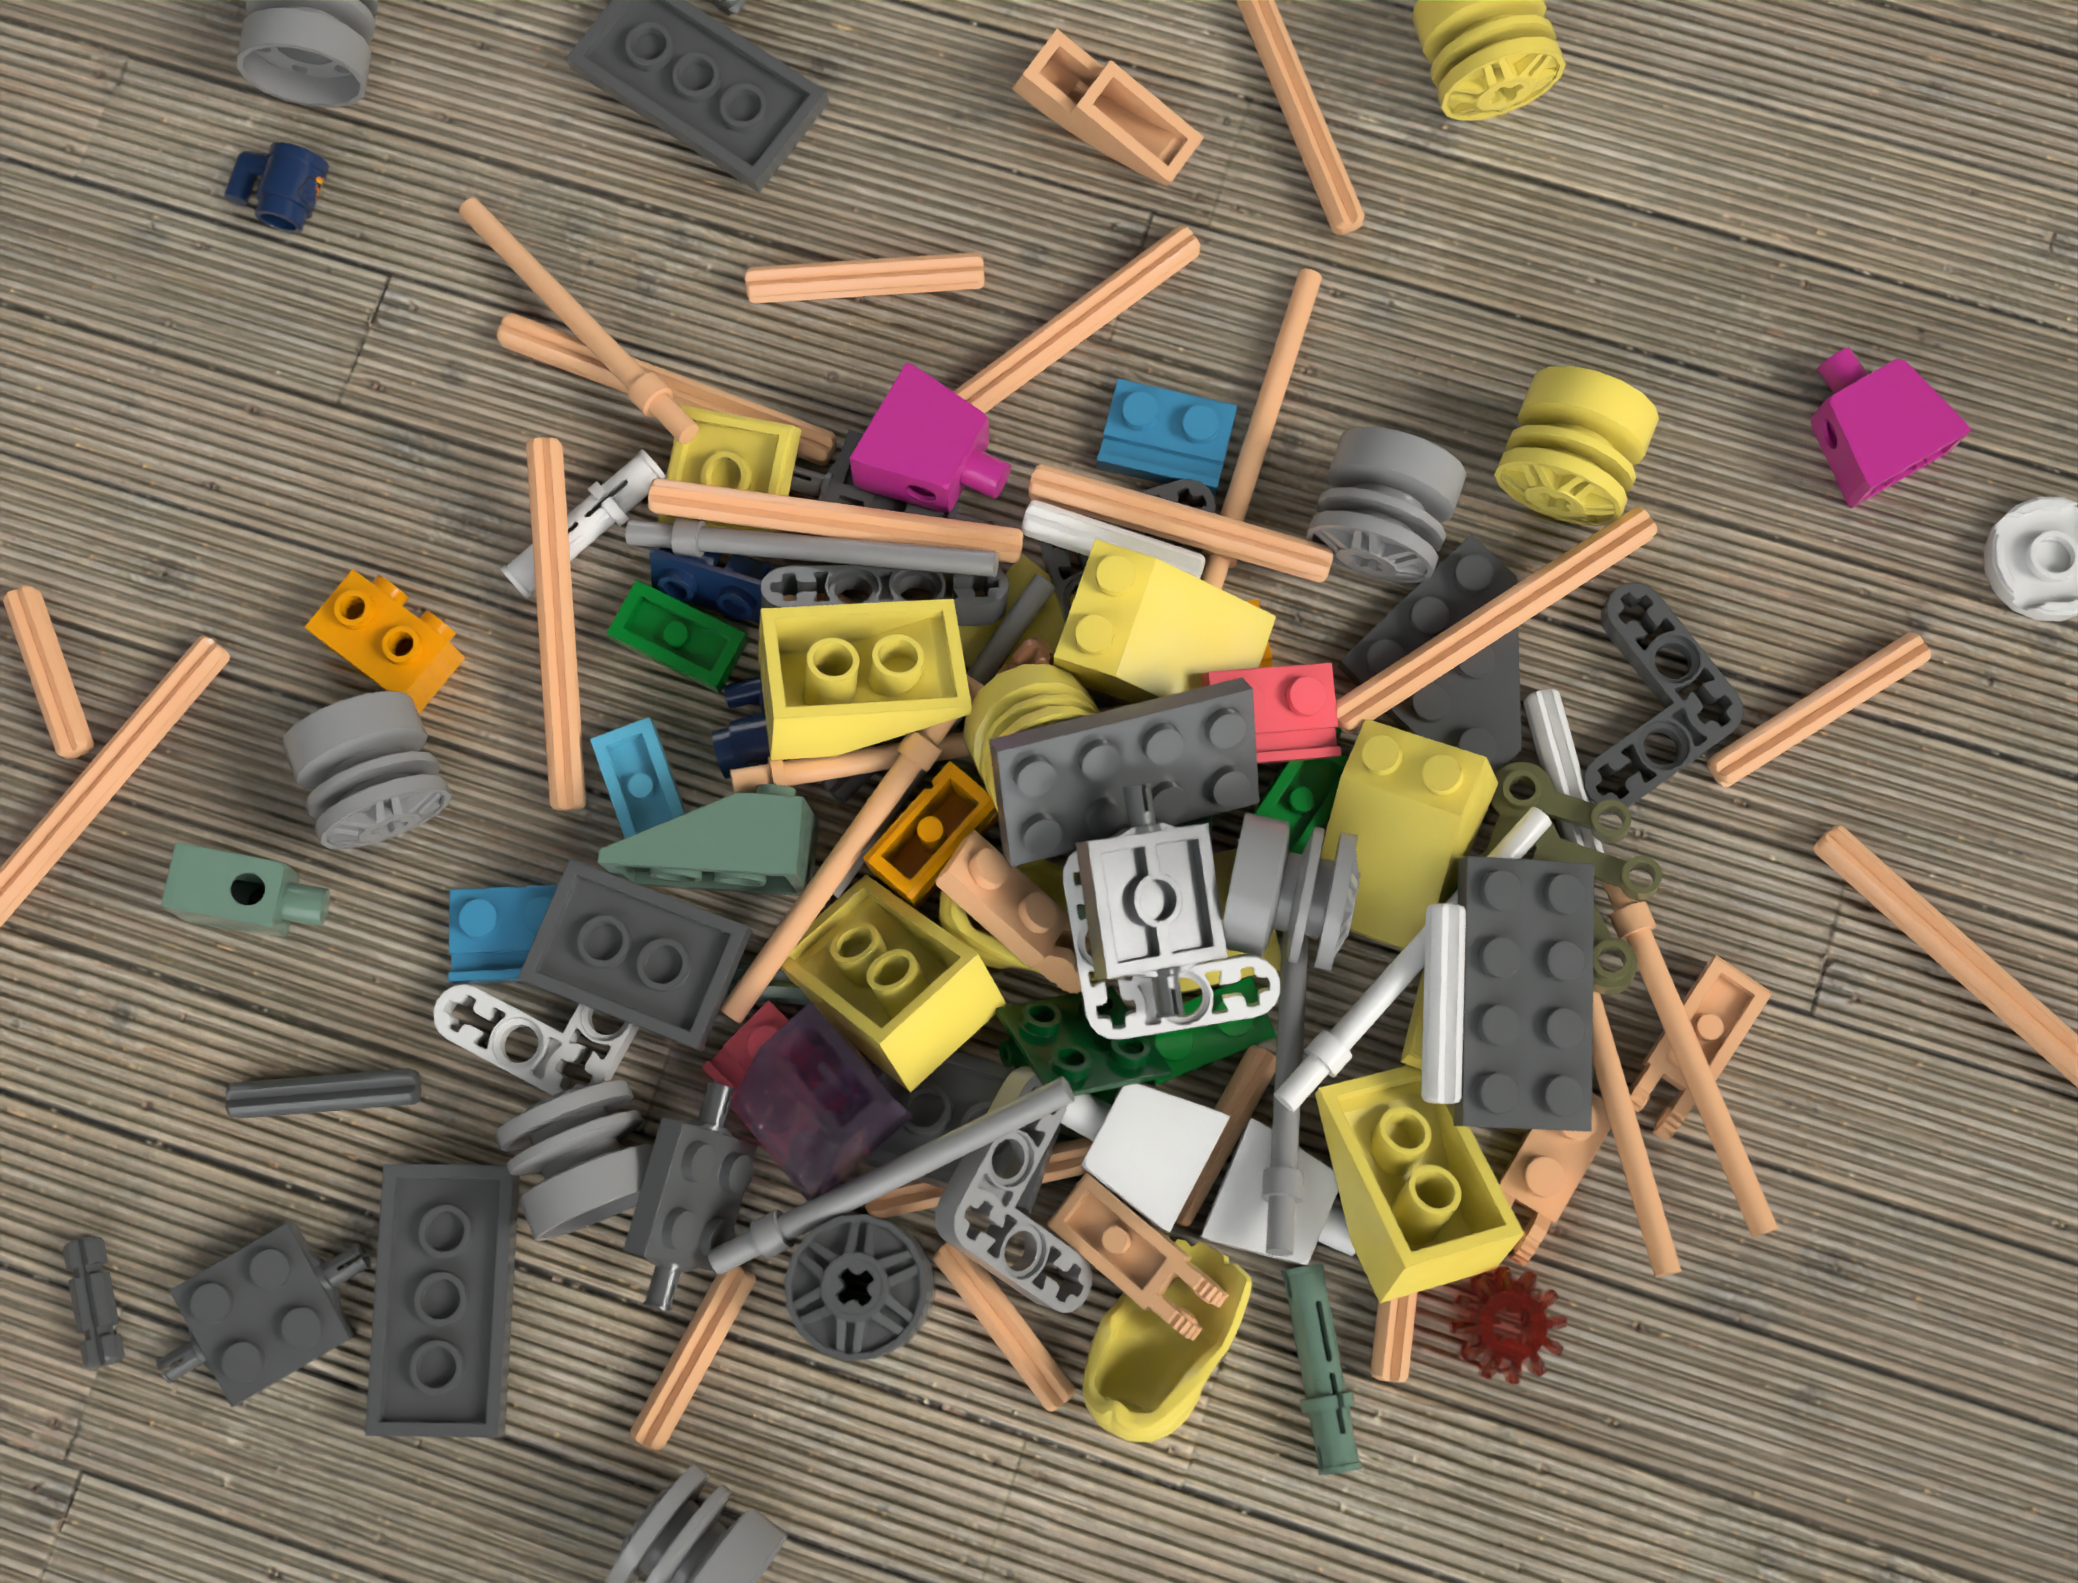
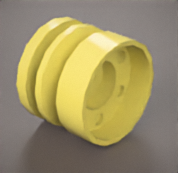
M1418 0L1415 3L1412 20L1422 51L1428 61L1433 62L1430 75L1438 89L1437 97L1440 106L1447 117L1459 121H1471L1506 114L1529 104L1547 92L1561 78L1566 63L1556 41L1557 37L1549 19L1544 18L1547 9L1544 0Z
M1550 366L1537 371L1517 417L1521 427L1512 431L1505 447L1506 452L1503 453L1494 474L1498 485L1514 500L1533 511L1551 518L1579 525L1604 526L1620 518L1628 500L1626 494H1628L1636 480L1633 465L1639 464L1645 456L1659 420L1656 407L1639 390L1620 379L1596 370L1575 366Z
M1023 664L997 674L977 692L973 699L971 714L965 717L963 737L970 757L980 778L984 781L986 790L991 796L996 810L998 811L989 739L1099 713L1098 707L1086 688L1070 672L1049 664Z

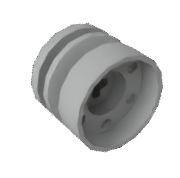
M246 0L245 10L249 16L243 20L237 68L245 80L252 85L284 101L310 107L336 108L352 105L365 95L371 58V49L368 43L373 39L379 0Z
M1354 427L1343 432L1327 476V480L1332 488L1321 492L1316 507L1318 514L1313 515L1306 539L1329 546L1334 551L1332 562L1351 571L1397 583H1420L1429 580L1439 558L1436 552L1440 551L1446 537V532L1441 522L1451 519L1467 473L1462 463L1447 450L1423 438L1393 429Z
M382 691L366 693L338 701L305 717L294 724L283 736L282 746L296 783L305 789H315L307 797L306 808L309 815L317 819L315 831L321 845L329 849H350L371 845L396 837L422 825L437 816L449 805L452 795L447 782L438 775L440 765L437 758L430 752H419L425 746L428 735L413 699L406 693Z
M1246 813L1223 919L1226 949L1262 956L1267 948L1273 929L1287 932V962L1298 964L1304 935L1318 938L1314 968L1331 971L1334 958L1344 940L1348 937L1360 880L1356 855L1358 835L1341 832L1335 858L1332 861L1320 858L1324 828L1314 827L1303 854L1289 852L1290 830L1288 821Z
M622 1079L607 1081L593 1086H578L554 1094L535 1103L526 1112L511 1119L496 1131L495 1136L501 1150L512 1151L530 1147L509 1160L507 1168L510 1175L521 1176L542 1172L545 1180L530 1188L519 1199L534 1240L543 1241L583 1229L637 1205L653 1146L644 1144L621 1148L619 1140L632 1133L643 1122L640 1112L635 1110L610 1115L630 1103L634 1096L627 1081Z
M694 1464L676 1482L663 1489L637 1519L623 1540L617 1561L605 1583H634L642 1573L648 1577L645 1583H757L779 1552L788 1534L755 1508L749 1509L729 1528H726L718 1520L726 1507L731 1490L725 1485L719 1486L703 1505L699 1507L694 1502L707 1483L710 1474L698 1464Z

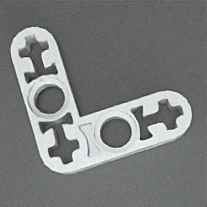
M1077 850L1069 856L1063 869L1064 890L1086 1016L1090 1026L1099 1035L1108 1039H1127L1252 1018L1267 1013L1276 1004L1280 995V980L1275 968L1265 958L1256 954H1240L1228 956V958L1200 962L1186 972L1178 974L1181 978L1194 980L1202 990V1001L1193 1013L1168 1018H1156L1151 978L1132 975L1131 978L1118 977L1122 999L1134 1000L1136 1004L1135 1010L1126 1012L1125 1024L1120 1026L1113 1025L1110 1015H1099L1097 1006L1107 1001L1105 979L1095 984H1092L1090 981L1089 971H1094L1092 955L1088 952L1085 945V936L1088 932L1086 917L1080 918L1077 906L1078 904L1084 905L1082 884H1076L1074 879V872L1079 871ZM1245 967H1252L1257 977L1268 978V987L1258 990L1257 1002L1246 1003L1242 993L1224 994L1221 996L1226 1009L1212 1011L1213 991L1205 975L1207 972L1219 970L1220 985L1239 981L1241 978L1240 969Z
M457 985L444 991L437 999L433 1010L434 1024L438 1032L446 1039L551 1095L567 1090L570 1079L562 1073L564 1066L568 1062L578 1065L589 1049L583 1045L576 1044L581 1033L596 1044L610 1047L605 1058L593 1051L585 1065V1070L593 1075L588 1086H593L612 1079L640 1028L624 1022L621 1029L614 1034L602 1035L595 1030L592 1024L594 1009L579 1004L562 1033L500 999L469 985ZM473 999H476L473 1011L497 1024L493 1028L491 1035L466 1024L461 1027L459 1032L456 1031L460 1021L452 1015L456 1005L468 1006L472 1003ZM500 1012H505L506 1016L498 1022ZM519 1027H530L538 1037L537 1051L531 1059L522 1063H515L508 1058L505 1052L506 1039L513 1030ZM489 1038L488 1048L485 1049L482 1047V1043ZM576 1084L573 1088L584 1085Z

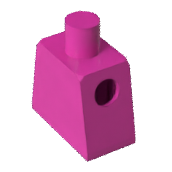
M1847 347L1829 357L1817 368V371L1829 386L1833 395L1826 399L1810 418L1811 427L1839 488L1851 509L1948 454L1972 431L1968 424L1905 360L1895 359L1868 374L1851 348Z
M908 362L903 366L849 458L855 487L942 513L950 512L953 509L965 486L971 487L994 499L997 498L1008 479L1011 464L985 452L989 444V419L984 412Z

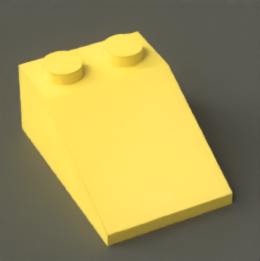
M1095 539L1054 654V666L1070 672L1086 688L1136 704L1201 688V675L1207 672L1259 668L1276 616L1158 558Z
M954 599L761 608L758 656L771 761L834 757L971 714L972 705Z
M1365 719L1340 777L1320 853V858L1334 861L1340 833L1358 835L1356 855L1360 880L1349 931L1403 950L1426 925V909L1428 906L1446 903L1452 896L1458 882V858L1469 855L1499 784L1487 757Z
M866 874L815 918L780 968L875 1065L909 1092H912L996 1014V1008L1004 1007L1007 1004L978 953Z
M1409 1065L1320 1087L1315 1094L1350 1240L1379 1303L1495 1270L1524 1234L1470 1127L1454 1126V1104L1429 1103L1423 1100L1421 1096L1422 1070Z

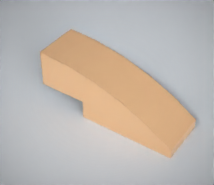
M1056 29L1012 88L1013 91L1074 136L1108 157L1165 186H1168L1204 138L1112 60L1103 67L1058 29Z

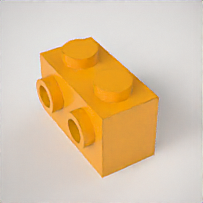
M352 569L304 628L385 691L403 692L409 695L420 714L466 658L450 642L457 633L428 610L418 618L404 608L403 605L409 597L380 574L371 583Z

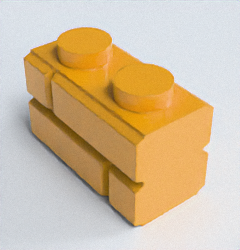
M950 761L931 781L933 788L931 790L924 789L863 857L869 870L916 910L938 888L935 880L960 842L974 830L983 837L999 819L998 811L988 792Z

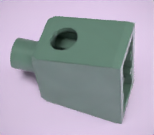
M175 842L160 907L187 923L286 937L290 922L323 926L330 903V889L299 884L300 875L282 862ZM261 888H265L263 898L258 903L251 905L254 893Z

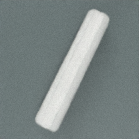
M1038 500L1030 502L1022 522V531L1025 536L1086 556L1090 555L1094 541L1098 539L1158 558L1199 579L1205 565V557L1200 553Z
M1544 689L1527 695L1523 704L1541 768L1551 778L1555 791L1590 802L1584 787L1583 775L1560 693L1556 689ZM1555 819L1561 839L1604 853L1601 841L1592 835L1590 829Z
M1437 903L1429 905L1426 909L1421 1096L1424 1101L1429 1103L1455 1104L1462 1098L1466 910L1463 906L1457 904Z

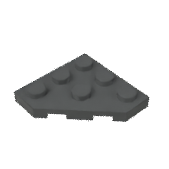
M1471 534L1434 569L1431 579L1421 582L1339 661L1338 668L1352 682L1360 686L1516 585L1517 576ZM1518 627L1385 713L1403 731L1487 757L1494 774H1496L1498 770L1506 766L1521 751Z

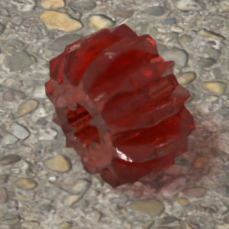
M1497 1267L1493 1276L1494 1289L1481 1274L1472 1276L1469 1279L1471 1288L1479 1299L1475 1301L1464 1295H1456L1453 1299V1305L1460 1310L1470 1313L1469 1322L1454 1321L1449 1323V1332L1451 1334H1471L1472 1340L1461 1346L1457 1354L1460 1359L1469 1361L1484 1352L1479 1364V1376L1491 1379L1497 1373L1502 1363L1503 1376L1509 1384L1520 1383L1522 1377L1521 1361L1533 1375L1542 1376L1545 1374V1363L1537 1351L1540 1349L1548 1354L1561 1355L1563 1346L1558 1341L1546 1337L1548 1328L1562 1329L1567 1326L1565 1316H1546L1544 1312L1546 1308L1553 1305L1558 1299L1556 1292L1553 1289H1547L1532 1297L1537 1284V1275L1530 1271L1523 1272L1514 1286L1509 1267ZM1499 1310L1504 1313L1519 1314L1522 1326H1514V1329L1521 1331L1515 1340L1511 1337H1496L1493 1324H1501V1321L1494 1319Z

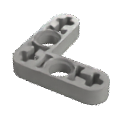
M1030 1066L1019 1067L1010 1073L987 1113L1030 1093L1033 1087L1036 1090L1043 1086ZM1068 1105L1024 1126L1026 1128L1025 1132L1017 1129L964 1155L940 1197L935 1210V1225L938 1234L947 1243L1034 1303L1062 1313L1073 1312L1082 1306L1088 1298L1092 1287L1090 1265L1082 1255L1017 1210L1015 1206L1062 1121ZM1008 1139L1013 1149V1158L1007 1170L997 1175L992 1167V1155L997 1145L1003 1140ZM969 1206L971 1207L970 1212L982 1222L990 1224L985 1233L969 1228V1222L963 1218ZM1021 1231L1025 1239L1023 1256L1016 1264L1008 1266L1005 1260L1007 1241L1013 1234ZM1045 1265L1059 1269V1275L1064 1278L1060 1288L1054 1280L1040 1274Z

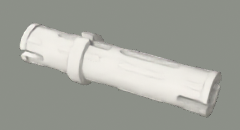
M643 449L605 483L600 485L596 481L587 489L590 495L567 514L570 561L575 559L580 552L613 524L617 523L621 527L627 522L629 517L626 513L649 495V488L653 479H666L663 471ZM533 544L507 566L504 565L501 568L505 576L526 599H529L532 596L531 594L536 591Z

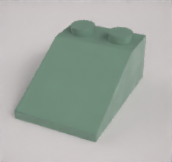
M761 784L756 786V794L737 792L599 849L598 863L612 875L641 886L800 896L815 873L819 821L803 796H795L796 789L784 785Z

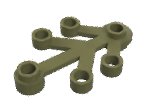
M1514 762L1502 767L1495 774L1499 784L1490 805L1499 817L1486 851L1477 857H1487L1531 807L1540 809L1550 818L1590 829L1592 835L1597 840L1608 844L1619 842L1627 835L1631 824V813L1628 807L1618 800H1604L1596 805L1555 791L1551 778L1542 768L1528 762ZM1524 783L1532 788L1534 795L1529 799L1519 800L1512 796L1510 788L1515 784ZM1612 813L1621 819L1622 826L1617 830H1607L1600 825L1598 818L1602 814ZM1553 823L1533 845L1535 854L1532 860L1594 864V879L1621 888L1625 895L1635 900H1646L1652 897L1657 892L1662 880L1661 868L1653 859L1646 856H1636L1626 861L1561 839ZM1642 869L1651 875L1653 882L1647 887H1638L1630 881L1628 874L1632 870ZM1594 904L1593 990L1601 994L1613 995L1624 991L1631 984L1637 971V956L1628 943L1619 938H1612ZM1606 952L1615 953L1621 958L1623 967L1615 972L1606 971L1600 966L1598 957Z

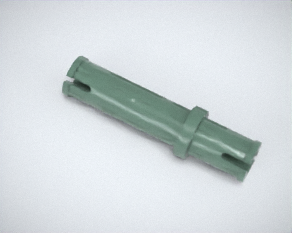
M1321 1263L1281 1270V1274L1284 1278L1294 1339L1306 1397L1300 1400L1302 1414L1309 1413L1319 1467L1318 1474L1330 1475L1362 1469L1361 1461H1359L1349 1408L1355 1405L1353 1391L1346 1392L1336 1333L1323 1271L1324 1265Z

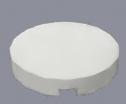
M2036 497L2017 504L1991 528L1983 549L1984 572L1994 593L2014 612L2036 621H2064L2078 615V507H2075L2078 505L2077 502L2064 497Z

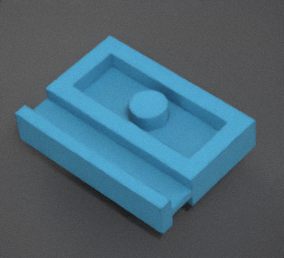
M1118 378L1103 434L1101 449L1097 457V469L1162 484L1192 479L1203 483L1216 496L1237 405Z
M558 885L450 890L449 953L451 954V972H449L448 982L455 985L523 982L518 979V976Z

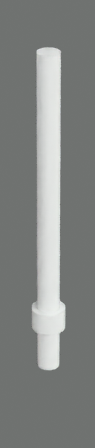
M1531 807L1487 857L1521 859L1551 826L1550 818L1540 809ZM1458 889L1448 899L1447 904H1457ZM1426 925L1330 1032L1322 1030L1304 1049L1307 1055L1305 1060L1274 1093L1277 1100L1287 1109L1295 1112L1327 1075L1335 1077L1353 1057L1349 1050L1425 966Z

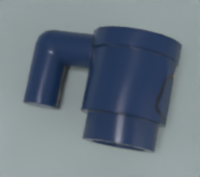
M284 142L272 143L268 152L243 151L236 158L224 198L234 204L247 206L256 178L261 176L255 194L258 200L254 212L255 217L275 229L288 233H301L306 219L311 218L323 182L326 180L329 172V164L323 158L305 148Z
M761 675L723 686L729 709L760 701L762 711L759 714L730 721L728 727L712 731L715 754L725 779L731 778L730 770L768 764L767 758L770 757Z

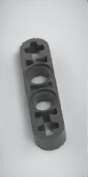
M863 565L787 566L777 568L763 578L760 587L761 608L848 604L841 601L837 596L845 590L851 589L861 590L870 596L868 600L862 603L907 601L901 596L902 592L912 588H920L929 591L933 595L929 600L945 599V591H952L958 626H983L995 623L1006 613L1009 582L1006 574L999 568L996 577ZM975 591L984 592L985 597H976ZM817 593H825V601H817ZM795 595L796 600L784 601L783 596Z

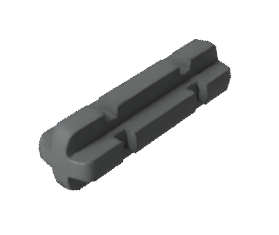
M85 1237L71 1241L64 1245L63 1254L66 1271L73 1270L74 1279L69 1280L68 1283L77 1333L84 1332L85 1341L79 1343L83 1365L88 1369H97L116 1364L123 1360L125 1353L121 1333L114 1334L113 1326L119 1324L110 1272L103 1273L102 1265L108 1262L104 1240L101 1237Z

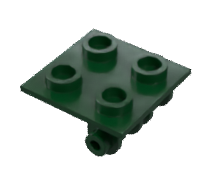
M1112 986L1106 987L1107 1001L1097 1006L1098 1014L1110 1015L1113 1025L1120 1026L1125 1024L1126 1012L1130 1010ZM1079 992L1078 995L1073 993L996 1008V1015L1009 1033V1040L1002 1041L999 1046L1003 1065L1005 1067L1014 1066L1015 1069L1030 1066L1043 1086L1060 1077H1064L1075 1097L1172 1076V1069L1147 1035L1127 1039H1108L1099 1035L1089 1024L1082 992Z

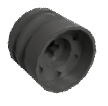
M866 1214L835 1217L811 1230L793 1252L784 1279L786 1309L798 1333L820 1353L845 1361L875 1359L885 1356L911 1342L928 1321L936 1295L934 1268L921 1242L901 1225ZM849 1271L856 1275L871 1273L874 1281L867 1288L869 1295L872 1297L868 1304L861 1299L846 1301L843 1293L850 1287L845 1277Z

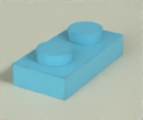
M650 717L590 739L624 838L686 814L655 723Z

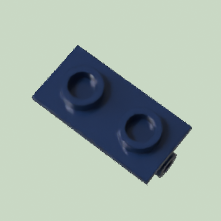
M651 548L652 588L683 603H691L721 612L735 620H748L760 624V587L763 578L774 570L773 563L732 554L725 569L716 567L721 558V553L704 552L702 557L675 555L672 549L659 548V550Z

